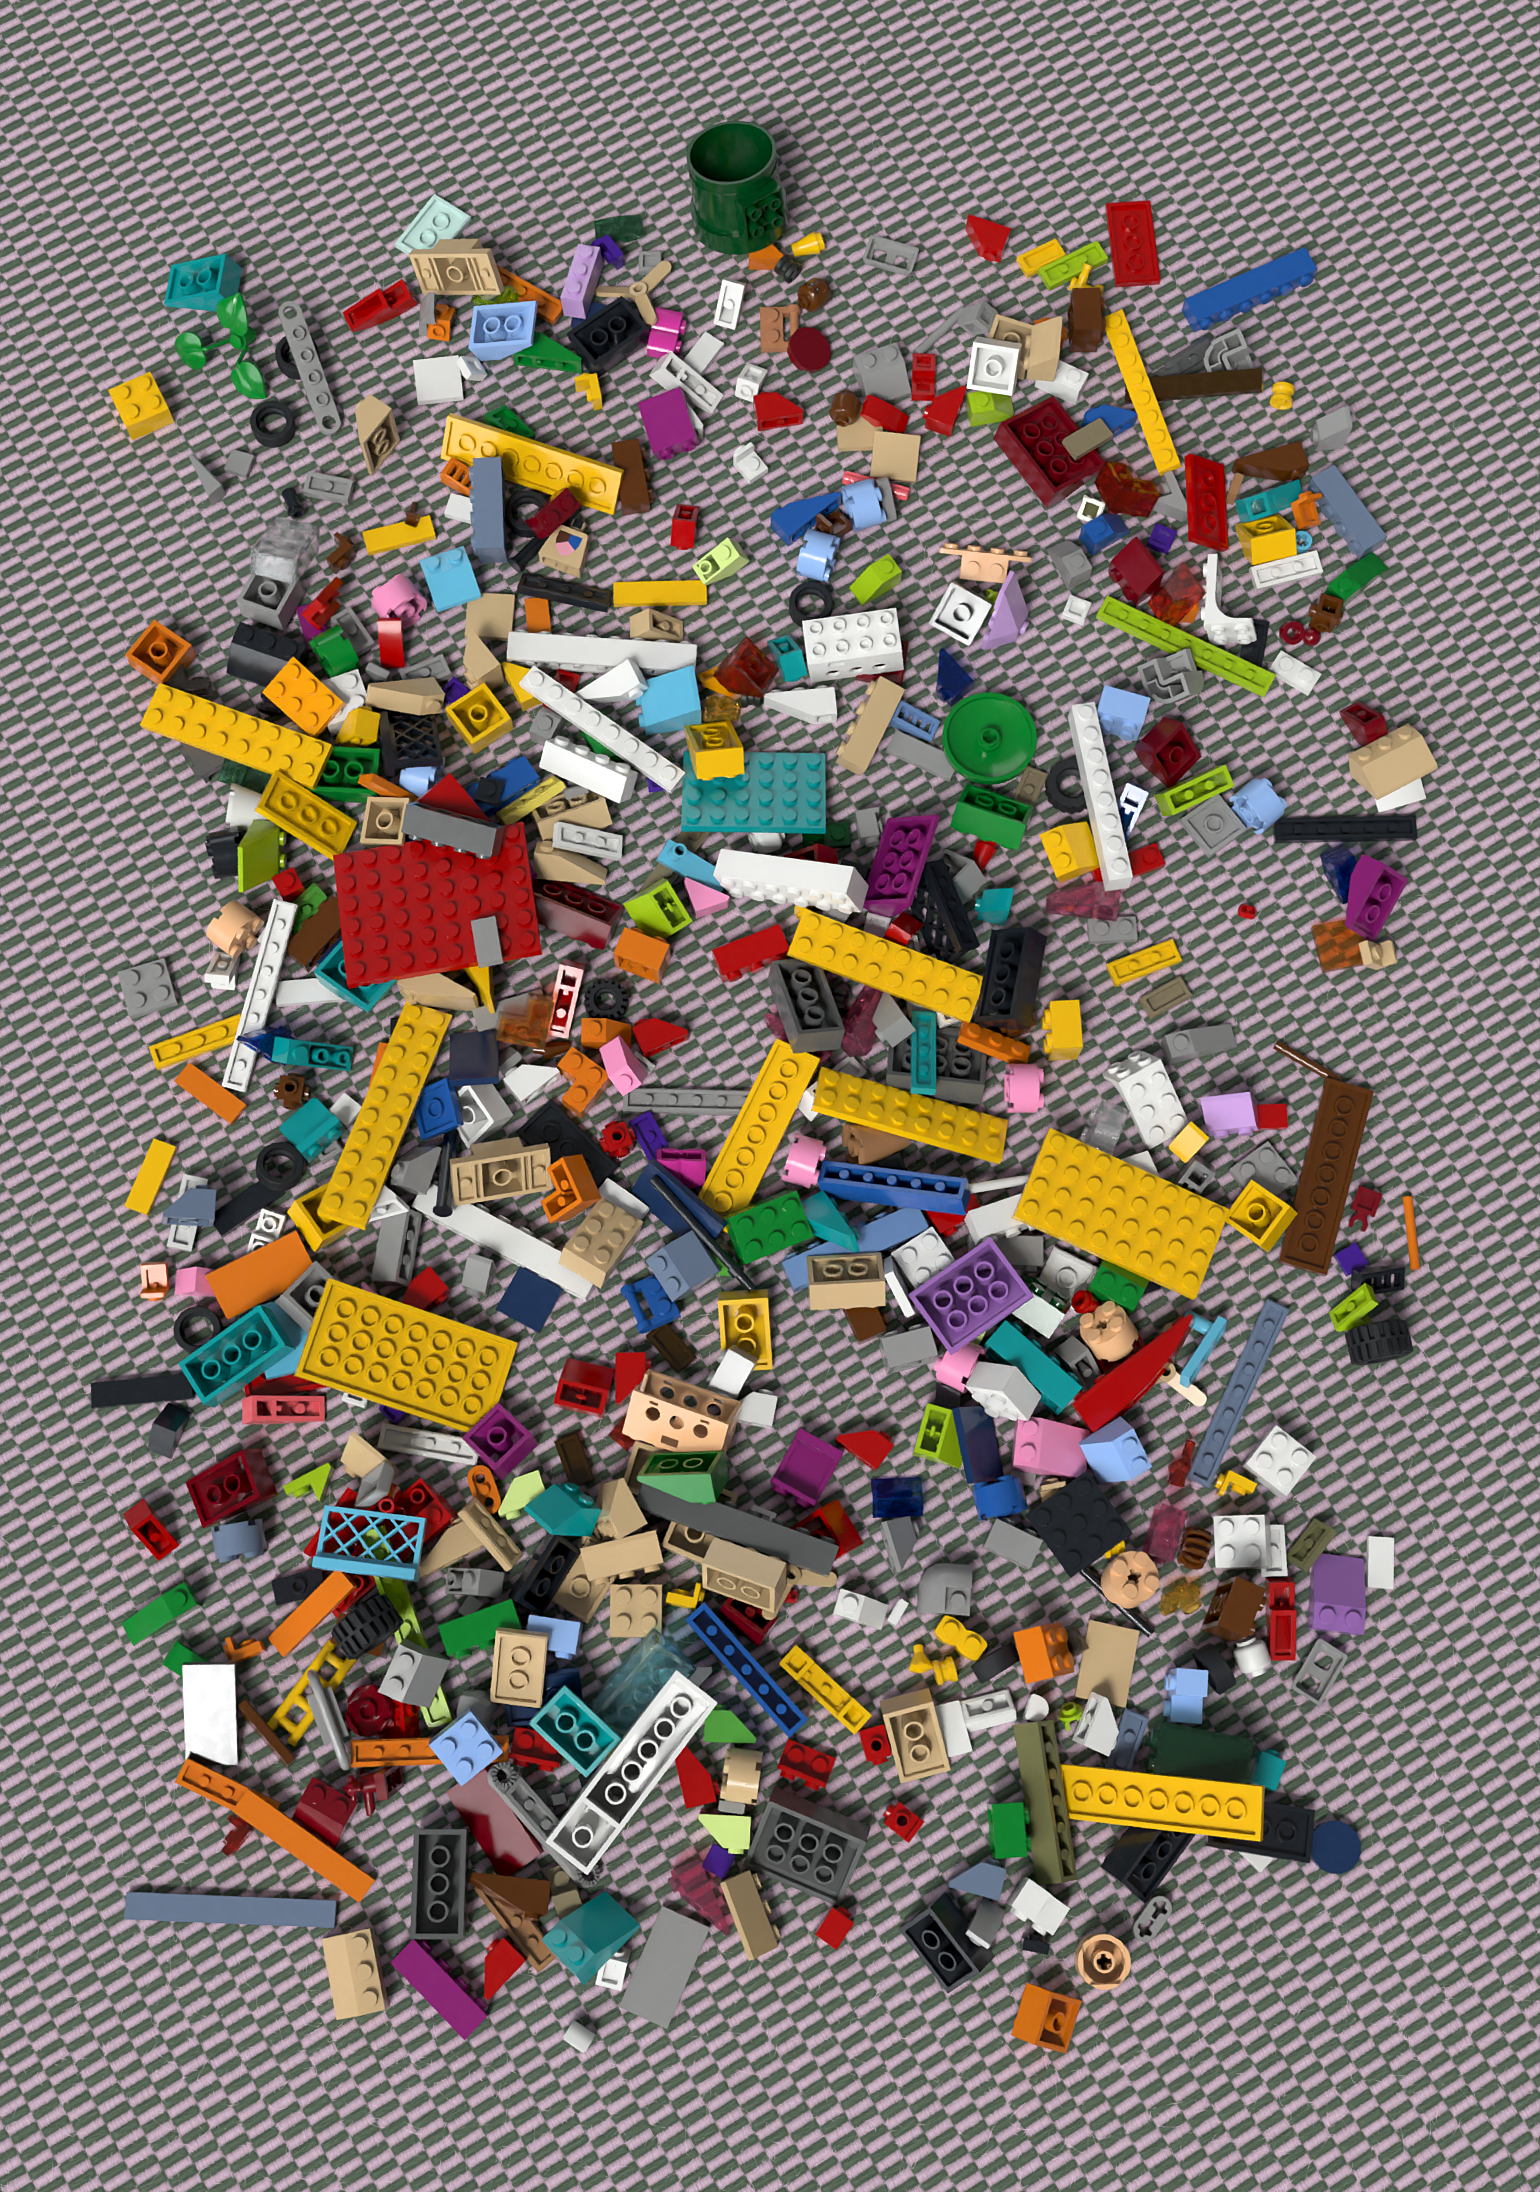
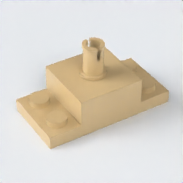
M440 239L433 249H413L409 253L423 295H427L429 292H435V295H501L505 290L491 248L483 249L479 239Z
M519 1137L470 1145L471 1156L450 1159L452 1198L455 1206L552 1190L551 1177L547 1171V1168L551 1165L548 1143L523 1147Z

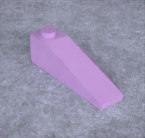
M1011 570L999 591L993 608L995 610L988 623L990 631L985 632L981 645L983 650L1015 642L1020 634H1025L1030 622L1027 621L1029 612L1015 572Z

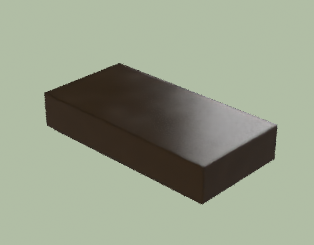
M668 1323L653 1329L646 1335V1338L677 1374H680L697 1359Z
M578 1432L554 1441L568 1482L582 1486L595 1481Z

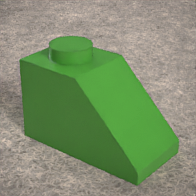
M716 1705L705 1719L704 1742L756 1743V1737L732 1711L726 1710V1705Z

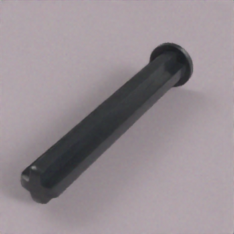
M581 507L561 525L566 526L581 512ZM535 536L513 558L510 557L508 562L512 568L521 573L523 571L522 568L539 553L549 536L542 539Z
M454 1129L444 1133L436 1205L433 1207V1213L439 1217H449L453 1213L451 1208L450 1159L456 1158L459 1132Z

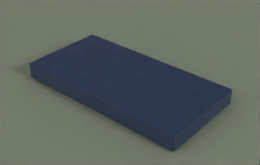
M652 1159L631 1189L630 1194L649 1207V1211L678 1237L690 1232L692 1229L649 1182L657 1175L716 1241L728 1223L657 1160Z

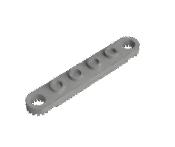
M293 301L284 302L279 307V319L318 429L324 435H335L341 427L340 417L302 310ZM292 308L296 311L297 316L294 319H287L283 315L284 311ZM331 417L335 420L336 425L332 429H326L322 424L323 420Z
M501 1762L493 1765L488 1771V1782L577 1886L585 1889L596 1885L601 1875L599 1874L600 1869H598L597 1864L590 1871V1881L586 1882L582 1878V1871L546 1843V1838L559 1822L551 1810L525 1780L513 1770L514 1768L509 1763ZM498 1769L506 1773L507 1779L505 1783L498 1782L499 1780L496 1779Z

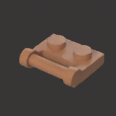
M799 305L760 307L761 353L787 352L789 342L783 341V318H790L791 336L799 329V316L801 314Z

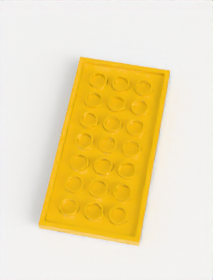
M1049 1128L1012 1218L1194 1300L1198 1295L1230 1209Z
M327 1278L294 1376L467 1433L499 1403L518 1343Z

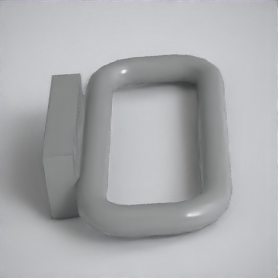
M311 1669L308 1671L307 1677L313 1693L306 1695L324 1745L332 1742L340 1767L343 1770H348L351 1767V1763L342 1738L349 1734L331 1685L323 1688L317 1671Z

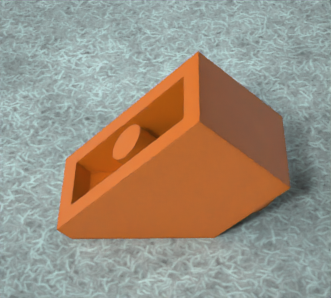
M582 1018V1048L600 1049L601 1046L620 1035L631 1050L632 1026L607 1018Z

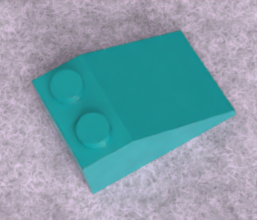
M226 253L171 265L164 305L166 307L216 312L217 304L222 299L238 293L242 268Z
M342 940L314 971L320 984L338 997L368 1013L373 1010L398 981L395 979L385 983H373L368 986L349 989L347 986Z
M604 1891L561 1919L543 1937L542 1941L564 1966L585 1985L641 1926Z

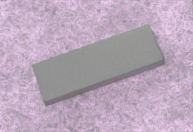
M898 730L894 733L886 749V753L950 782L955 773L943 751Z
M542 989L495 1002V1013L493 1014L489 1013L486 1006L472 1009L478 1032L491 1031L549 1013Z

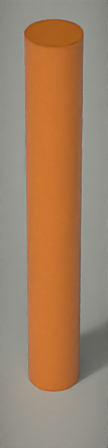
M1405 1196L1403 1197L1410 1270H1420L1413 1197Z

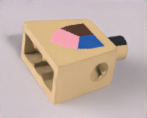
M573 519L570 528L560 525L538 553L540 563L581 579L590 546L589 536L583 533L586 524L580 519Z

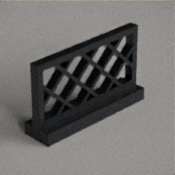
M376 708V713L380 714L378 733L385 776H395V769L443 766L435 714H429L422 718L415 714ZM393 716H403V718L399 720ZM412 720L416 722V724L412 726L408 724V722ZM427 727L429 730L425 732L421 728ZM399 728H402V729H404V730H406V731H404L403 733H400V732H398V731H396V730L399 729ZM412 734H415V735H417V736H419V737L416 738V739H413V738H411V737H409V736H411ZM425 740H428L432 743L430 745H426L423 742ZM403 741V742L407 743L408 745H406L405 747H403V746L399 745V743H401V742ZM416 747V748L420 749L421 751L418 752V753H416V752L411 751V750H413V749ZM427 754H431V755H433V756H435V757H434V758H426L425 756H426ZM404 755L410 757V759L399 760Z
M944 859L925 862L917 887V897L914 896L910 908L915 919L923 924L920 932L930 955L935 954L936 958L942 961L940 952L943 951L945 952L944 962L952 965L968 951L978 948L980 944ZM924 891L928 893L927 903L923 901ZM922 908L927 909L926 919L923 917ZM933 913L937 914L936 924L932 923ZM932 929L936 931L935 940H933L931 935ZM942 934L946 936L945 946L941 944Z

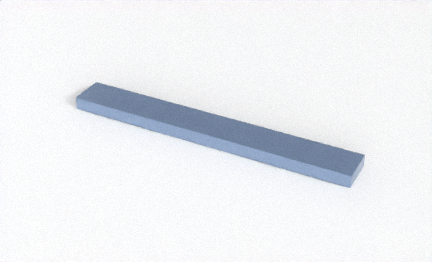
M1268 1298L1265 1300L1185 1478L1207 1489L1210 1488L1289 1313V1308Z
M126 1892L124 1919L335 1928L338 1900Z

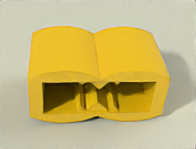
M943 1616L933 1631L934 1636L941 1643L954 1647L961 1657L969 1661H978L987 1647L986 1641L979 1634L966 1630L960 1621L951 1616Z

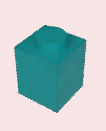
M1266 1748L1265 1752L1257 1751L1247 1781L1257 1785H1264L1270 1791H1276L1287 1761L1280 1759L1281 1754L1274 1750Z

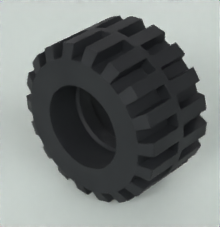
M1402 1319L1384 1320L1350 1329L1344 1334L1351 1364L1354 1365L1386 1362L1405 1357L1414 1351L1407 1321Z
M384 1594L368 1600L345 1616L335 1625L331 1634L347 1658L352 1660L365 1655L387 1640L401 1627L404 1620L387 1595Z

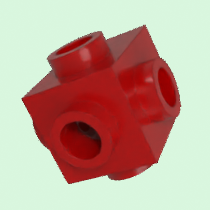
M614 1121L605 1125V1129L601 1130L603 1137L599 1138L600 1144L604 1152H609L611 1159L625 1157L634 1150L633 1141H636V1137L632 1127L627 1128L625 1122L619 1123V1121ZM622 1135L620 1140L613 1139L616 1136Z

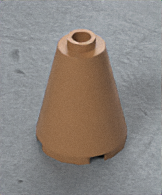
M853 1122L843 1125L841 1133L843 1147H848L849 1154L845 1155L848 1163L871 1166L908 1147L910 1141H912L909 1138Z

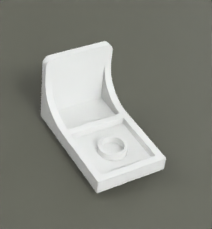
M1208 554V562L1203 564V576L1206 577V585L1202 586V598L1205 599V606L1201 607V620L1204 621V630L1207 631L1210 643L1216 645H1225L1228 642L1249 644L1256 641L1257 634L1252 618H1231L1221 612L1222 570L1218 555Z
M1135 1051L1128 1055V1059L1121 1063L1116 1062L1109 1065L1107 1070L1102 1073L1104 1079L1110 1081L1122 1096L1145 1148L1152 1149L1182 1132L1189 1124L1161 1059L1144 1051Z

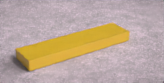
M701 580L613 582L614 607L707 605V585H704Z
M242 1013L149 1046L156 1069L161 1070L233 1044Z

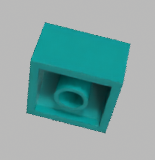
M566 1482V1484H553L526 1504L524 1508L551 1535L591 1537L602 1509L593 1502V1498L582 1493L578 1485Z

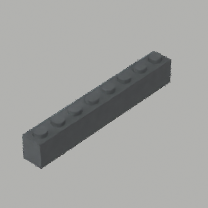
M642 1483L636 1499L640 1510L719 1539L730 1540L744 1548H753L763 1555L776 1556L783 1562L827 1578L830 1575L839 1546L834 1545L835 1540L821 1535L820 1539L810 1536L811 1531L800 1527L792 1530L786 1527L787 1523L775 1518H772L771 1522L762 1519L763 1514L748 1509L747 1513L737 1510L738 1505L728 1501H724L723 1504L713 1502L706 1505L700 1502L690 1503Z

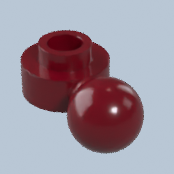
M1296 621L1284 622L1279 630V637L1282 642L1290 645H1296L1303 640L1307 646H1315L1321 639L1320 632L1315 628H1307L1304 631L1302 624ZM1291 628L1292 634L1288 636L1287 632Z

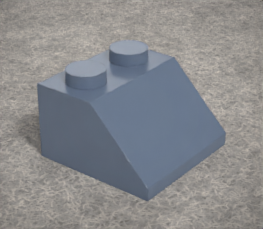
M196 1185L195 1188H190L163 1211L162 1224L212 1227L215 1219L216 1190L211 1189L209 1185Z
M693 1230L665 1245L646 1260L672 1302L688 1297L721 1271L702 1240Z

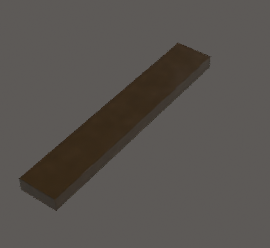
M1263 368L1149 377L1157 401L1263 393L1264 370ZM1125 386L1126 404H1133L1127 386Z

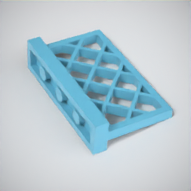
M325 1505L316 1556L313 1557L312 1567L419 1582V1565L427 1519ZM330 1512L340 1513L345 1519V1522L335 1530L329 1524ZM346 1514H351L353 1516L348 1519ZM359 1516H365L371 1525L358 1533L351 1522ZM371 1517H375L378 1519L375 1522H373ZM384 1519H390L396 1528L386 1536H383L376 1525ZM396 1520H398V1521H404V1522L401 1523L400 1525H398V1523L396 1522ZM410 1522L419 1523L418 1534L409 1540L402 1528ZM349 1525L356 1536L346 1544H343L337 1533ZM374 1528L381 1540L369 1548L362 1536ZM399 1531L406 1540V1543L394 1551L387 1540ZM334 1536L341 1548L333 1554L324 1553L325 1542ZM359 1539L366 1551L360 1556L354 1557L347 1548ZM417 1540L415 1548L412 1543ZM382 1543H385L392 1554L384 1560H378L372 1551ZM408 1546L415 1553L413 1564L403 1563L398 1556ZM342 1551H345V1553L347 1554V1556H346V1555H339V1554H340ZM368 1554H370V1556L372 1557V1559L364 1558V1557L367 1556ZM395 1557V1559L398 1562H392L390 1560Z

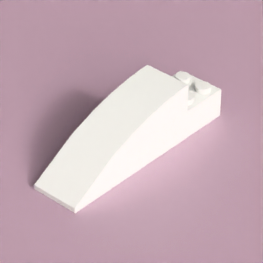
M676 1670L581 1789L577 1799L546 1838V1843L588 1875L718 1702Z

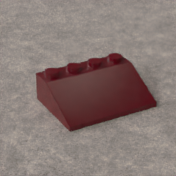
M1054 396L1001 422L993 438L1046 508L1064 500L1107 467L1106 462L1095 449L1075 461L1063 446V439L1078 431L1079 428Z

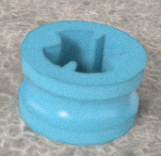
M1305 531L1296 532L1297 555L1307 553L1312 544V537ZM1300 539L1305 541L1304 545H1297V542L1300 541Z

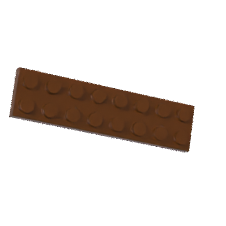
M1328 1077L1324 1080L1292 1203V1208L1298 1214L1285 1230L1277 1263L1324 1277L1327 1275L1374 1091Z

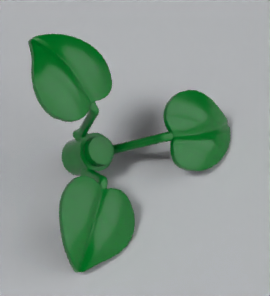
M241 292L222 299L216 307L219 322L223 327L230 329V338L203 347L202 339L198 334L184 332L176 338L174 343L175 349L181 360L189 368L195 370L201 369L206 365V351L227 343H231L236 349H243L236 361L237 368L231 372L232 382L242 395L251 399H265L268 395L261 371L250 361L242 362L245 354L250 350L249 345L256 341L257 336L255 330L249 326L245 302Z

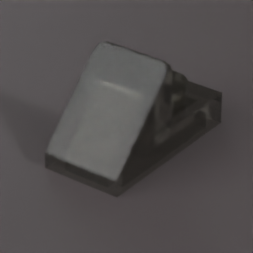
M183 664L165 683L169 687L197 697L214 696L213 686L209 678L194 677L188 680V673Z

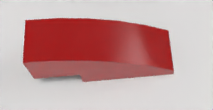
M401 279L384 291L378 288L342 313L351 331L354 333L391 320L418 305V302L410 286Z
M1265 1577V1596L1267 1597L1265 1603L1268 1652L1271 1661H1296L1297 1610L1294 1608L1295 1582L1291 1577Z

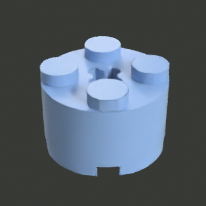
M873 478L842 486L841 494L846 514L853 518L850 522L854 532L886 522L884 509H880L879 501H882L879 487L875 486Z
M808 529L803 539L808 542L804 543V546L801 547L798 557L797 575L828 582L831 573L835 569L836 559H834L835 551L837 552L839 549L841 538Z
M427 754L425 757L434 758L435 756ZM442 756L443 766L414 767L401 770L399 787L420 798L443 778L440 777V774L445 765V757Z
M1266 778L1250 780L1230 798V802H1234V806L1231 807L1232 811L1246 828L1250 826L1255 828L1254 833L1262 834L1284 815V810L1287 808L1285 800L1277 796L1272 790L1271 782Z

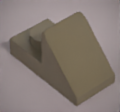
M560 1865L546 1869L548 1880L551 1881L552 1900L559 1920L583 1906L579 1887Z

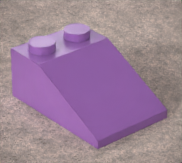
M1321 1553L1311 1567L1307 1629L1355 1636L1364 1635L1366 1614L1364 1559Z

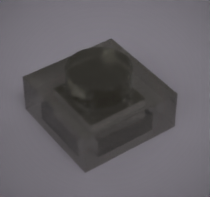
M1077 1626L1066 1630L1068 1635L1067 1645L1073 1658L1089 1649Z

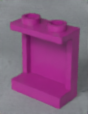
M681 387L638 403L652 452L658 460H669L675 454L690 452L701 444L689 413L687 396Z
M799 1428L770 1481V1484L773 1485L772 1490L784 1497L787 1493L795 1497L794 1502L805 1509H808L809 1506L814 1508L844 1452Z

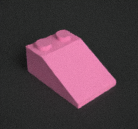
M1030 1417L1028 1421L1017 1419L1014 1428L1010 1471L1015 1470L1036 1473L1038 1475L1076 1479L1087 1470V1460L1078 1443L1090 1436V1431L1044 1418Z

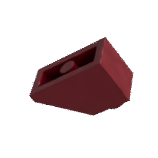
M1360 701L1339 711L1353 737L1362 746H1366L1388 734L1384 715Z

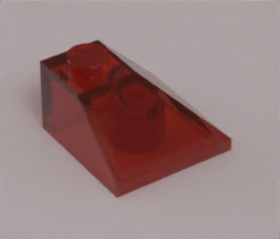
M1182 562L1152 594L1148 605L1158 619L1175 627L1207 592L1188 566Z
M746 636L720 663L713 676L730 693L762 698L765 696L779 669Z

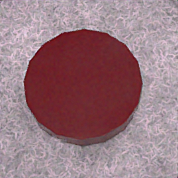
M803 327L797 329L789 337L787 354L797 369L809 371L808 373H816L829 363L831 356L830 345L820 331L810 327Z
M362 1685L355 1689L348 1697L345 1718L349 1728L359 1736L377 1737L384 1733L392 1723L394 1704L390 1697L378 1692L380 1686Z

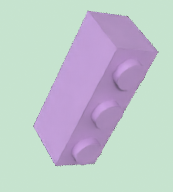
M578 244L560 297L564 316L586 319L603 268L600 247Z

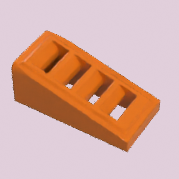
M451 457L440 473L441 482L470 498L472 485L469 488L466 487L470 481L469 467ZM462 475H464L465 477L460 483L458 480Z

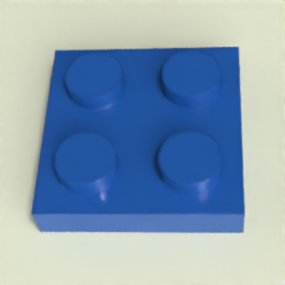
M449 1078L424 1088L414 1111L421 1140H430L464 1125L455 1087H450Z

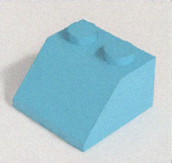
M464 546L419 560L437 612L482 598Z

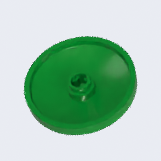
M993 692L974 694L956 704L948 714L942 731L943 751L952 768L962 777L986 785L1005 783L1020 775L1030 764L1037 744L1036 727L1029 712L1013 698Z

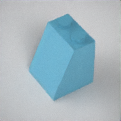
M694 665L646 680L649 688L643 692L641 697L635 699L636 706L641 705L642 713L638 714L640 728L645 727L646 735L684 730V725L702 724Z

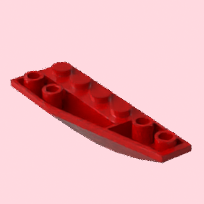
M1191 1314L1186 1317H1179L1170 1329L1160 1333L1151 1343L1139 1350L1108 1375H1100L1093 1382L1094 1386L1088 1391L1083 1390L1074 1398L1075 1402L1072 1404L1077 1416L1092 1433H1095L1118 1417L1123 1416L1156 1384L1182 1348L1194 1326V1318Z
M419 1478L402 1493L400 1501L389 1512L390 1514L427 1519L422 1549L459 1517L447 1500L422 1478ZM384 1519L376 1525L378 1527L385 1524L387 1533L396 1528L390 1519ZM396 1520V1522L398 1523V1525H400L401 1523L404 1522V1521H398V1520ZM410 1522L402 1528L409 1540L418 1534L419 1523ZM399 1531L390 1537L394 1551L406 1543V1540ZM417 1540L412 1543L415 1548ZM361 1542L352 1553V1556L358 1557L365 1552ZM408 1546L398 1556L403 1563H406L415 1553ZM347 1573L357 1587L332 1611L336 1618H338L340 1612L345 1613L377 1587L374 1576Z

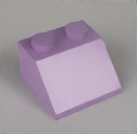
M1251 1092L1201 1097L1206 1130L1215 1139L1227 1138L1229 1134L1238 1133L1239 1136H1249L1253 1134V1131H1259L1257 1102Z

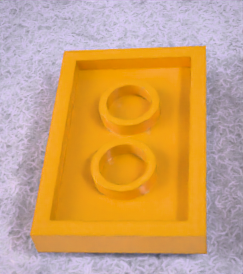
M295 657L289 660L262 692L310 737L315 739L346 705Z

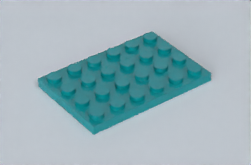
M684 751L683 771L686 776L683 778L681 832L825 834V753L743 752L744 774H739L734 778L714 777V779L706 781L697 779L693 771L689 751Z

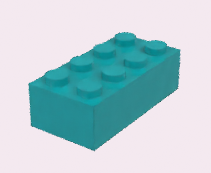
M258 1305L178 1364L203 1405L215 1408L296 1348L272 1310Z
M1005 1320L983 1346L986 1348V1354L997 1364L1016 1366L1040 1393L1041 1398L1039 1401L1058 1416L1082 1389V1386L1079 1385L1080 1380L1073 1373L1063 1371L1060 1368L1061 1363L1052 1355L1047 1357L1041 1351L1042 1347L1032 1338L1028 1340L1022 1335L1023 1330L1016 1323H1009Z

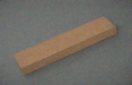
M477 1887L474 1888L538 1973L557 1958L542 1941L545 1935L534 1921L524 1920V1915L515 1914Z

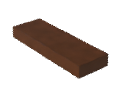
M247 1700L241 1702L238 1705V1712L286 1769L294 1764L295 1756Z

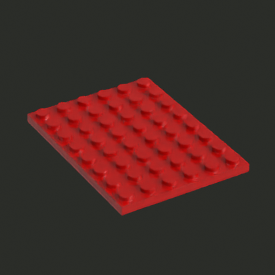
M518 822L503 825L505 828L500 853L490 857V859L478 858L476 853L470 851L468 853L456 852L453 850L454 847L445 845V847L435 846L431 844V840L427 839L405 842L404 846L388 845L333 855L346 979L349 989L368 986L373 983H385L395 979L402 980L478 966L471 921L495 916L497 920L503 962L543 955L524 823Z

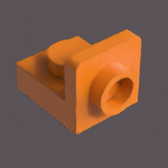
M229 1636L225 1638L227 1643L224 1645L225 1654L229 1660L232 1659L236 1663L267 1651L264 1642H256L255 1638L241 1643L240 1649H238L234 1637Z

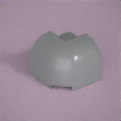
M1240 328L1210 342L1211 345L1203 358L1206 372L1255 368Z
M1190 649L1181 650L1165 658H1155L1137 666L1148 697H1152L1159 703L1171 704L1182 701L1200 693L1204 686L1202 670L1197 671Z
M940 1563L928 1568L919 1581L916 1613L970 1616L972 1565Z

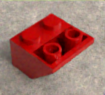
M567 1358L553 1402L554 1406L604 1419L615 1376V1369Z

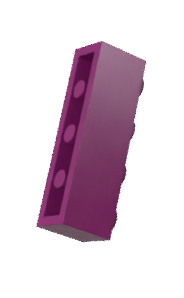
M413 1939L392 1960L391 1964L448 2024L466 2040L490 2014L487 2011L489 2006L480 1996L476 1998L472 1996L468 1991L470 1986L463 1978L459 1976L456 1979L449 1972L452 1969L451 1966L442 1957L437 1959L431 1953L433 1947L425 1939Z

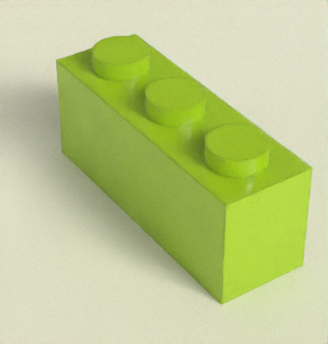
M1226 764L1218 765L1156 793L1154 797L1162 816H1172L1234 787V783Z

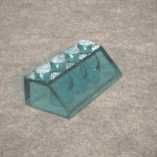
M652 1628L590 1699L588 1707L622 1738L676 1670L689 1679L697 1669L671 1639Z

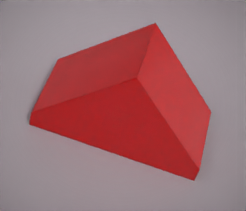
M903 911L890 924L883 939L908 948L923 924Z

